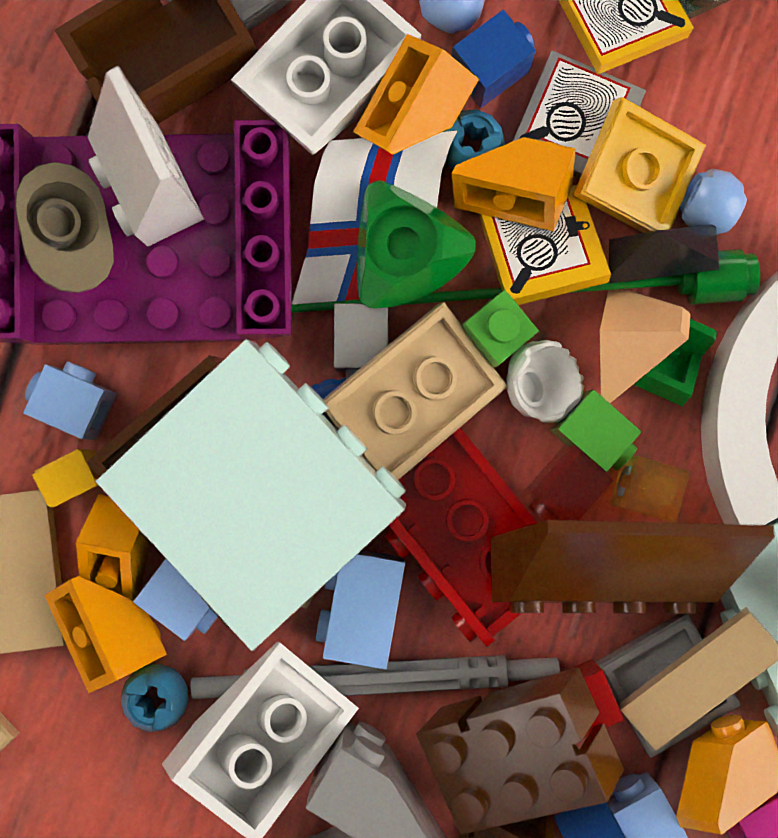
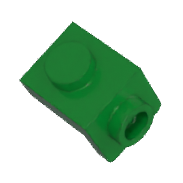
M690 319L689 339L635 382L634 385L683 406L693 394L702 356L715 342L717 331Z

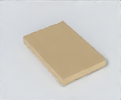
M440 303L323 399L329 407L324 414L337 430L345 424L363 442L367 450L361 456L376 472L384 466L399 480L508 386L463 329L447 305Z
M40 490L0 495V654L64 646L66 644L44 597L45 594L62 585L53 507H49L46 504Z

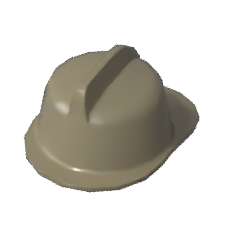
M53 162L37 166L23 177L16 191L15 209L24 253L29 265L44 283L60 291L80 293L94 289L108 277L114 263L113 243L106 217L105 204L100 190L86 173L72 165Z

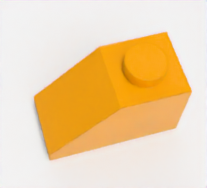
M406 34L353 132L391 154L400 152L452 128L479 79L442 48Z
M523 137L455 165L452 171L454 206L458 209L554 232L573 185L575 148Z
M98 494L76 541L79 576L134 601L141 592L151 541L109 496Z
M81 576L68 580L44 595L88 693L107 686L167 655L161 642L158 627L151 620L149 614L129 598Z
M736 714L723 716L710 724L712 729L693 741L676 816L680 827L722 835L778 792V749L768 721L743 720L741 715Z

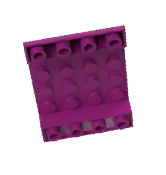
M234 120V134L164 135L204 220L155 244L146 246L135 234L126 236L112 210L113 206L120 203L111 186L106 189L102 187L89 163V159L96 156L89 142L88 136L33 137L20 124H0V342L34 345L244 342L246 339L254 341L292 335L289 134L274 120ZM53 162L72 165L86 173L100 190L105 204L106 217L113 243L114 263L108 277L94 289L80 293L60 291L44 283L33 272L25 256L15 209L16 191L23 177L39 165Z

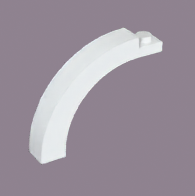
M778 271L759 287L756 295H752L731 322L715 353L707 377L701 416L702 456L707 482L715 506L724 524L766 525L778 518V481L770 459L765 423L766 400L770 378L778 358Z

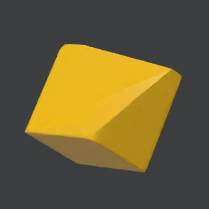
M77 449L34 471L35 473L32 476L49 507H56L99 486L96 480L100 477L87 463L96 454L95 450Z

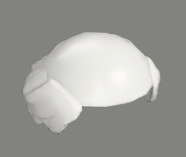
M551 340L531 341L522 345L513 353L508 366L506 385L508 387L506 389L511 404L523 416L536 418L544 423L559 422L580 402L585 387L582 384L584 377L579 373L580 367L577 365V359L569 356V350L562 348L560 342Z

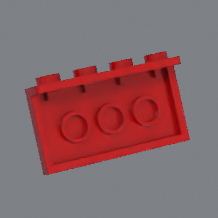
M460 427L398 480L406 490L400 496L406 503V507L389 524L391 529L384 536L403 559L412 554L423 567L424 571L417 577L434 599L438 601L445 595L458 612L451 619L465 638L471 643L479 637L484 645L488 647L496 641L493 636L522 614L510 613V603L492 602L491 537L530 526L537 522Z

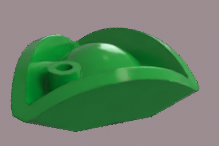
M373 182L367 186L364 193L358 234L357 287L361 303L369 308H388L415 301L434 292L453 279L468 264L475 253L476 240L474 236L449 215L423 199L387 182Z

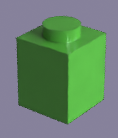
M505 289L461 324L493 368L504 362L539 332L537 327Z
M594 389L584 392L580 402L563 420L557 422L550 430L589 466L599 472H607L611 467L617 471L623 467L636 452L637 447L633 442L642 432Z

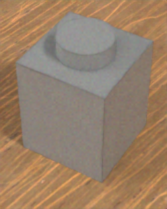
M334 304V369L336 372H346L347 380L388 346V308H369L365 304Z

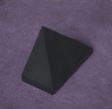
M704 225L668 229L609 239L610 284L720 270L716 226Z

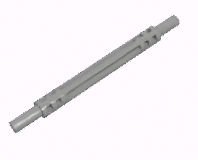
M505 655L388 661L387 670L351 663L309 666L343 696L507 687L509 681L536 680L560 673L557 657L506 660ZM242 675L194 677L191 680L192 699L220 698Z

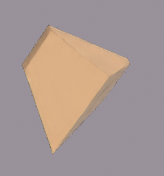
M626 289L608 290L600 327L601 396L611 403L689 339L690 313L681 306Z

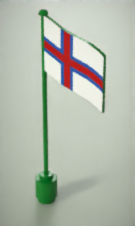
M457 131L441 132L395 154L385 151L364 138L331 140L322 155L314 183L308 249L293 301L291 298L292 318L294 313L334 310V304H363L359 299L357 287V247L361 210L367 186L375 181H384L423 199L437 208L441 173L450 145ZM741 249L719 250L720 270L610 284L609 280V283L569 293L677 285L679 295H686L690 305L740 302L746 296L757 294L760 286V265L754 253L744 254ZM500 287L432 292L403 305L492 299L502 292V289Z

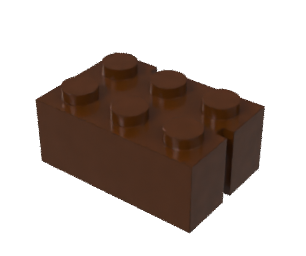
M102 0L55 29L78 71L87 79L85 82L97 103L107 71L119 67L157 124L231 80L258 51L251 35L230 0H172L164 6L160 0Z
M579 667L491 692L484 700H482L480 695L443 706L416 733L460 834L606 803L609 801L624 771V767L604 723L593 726L578 750L576 743L582 742L599 714Z

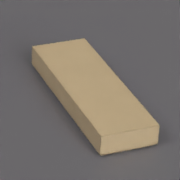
M745 607L619 703L620 711L657 751L778 661V642L753 613Z

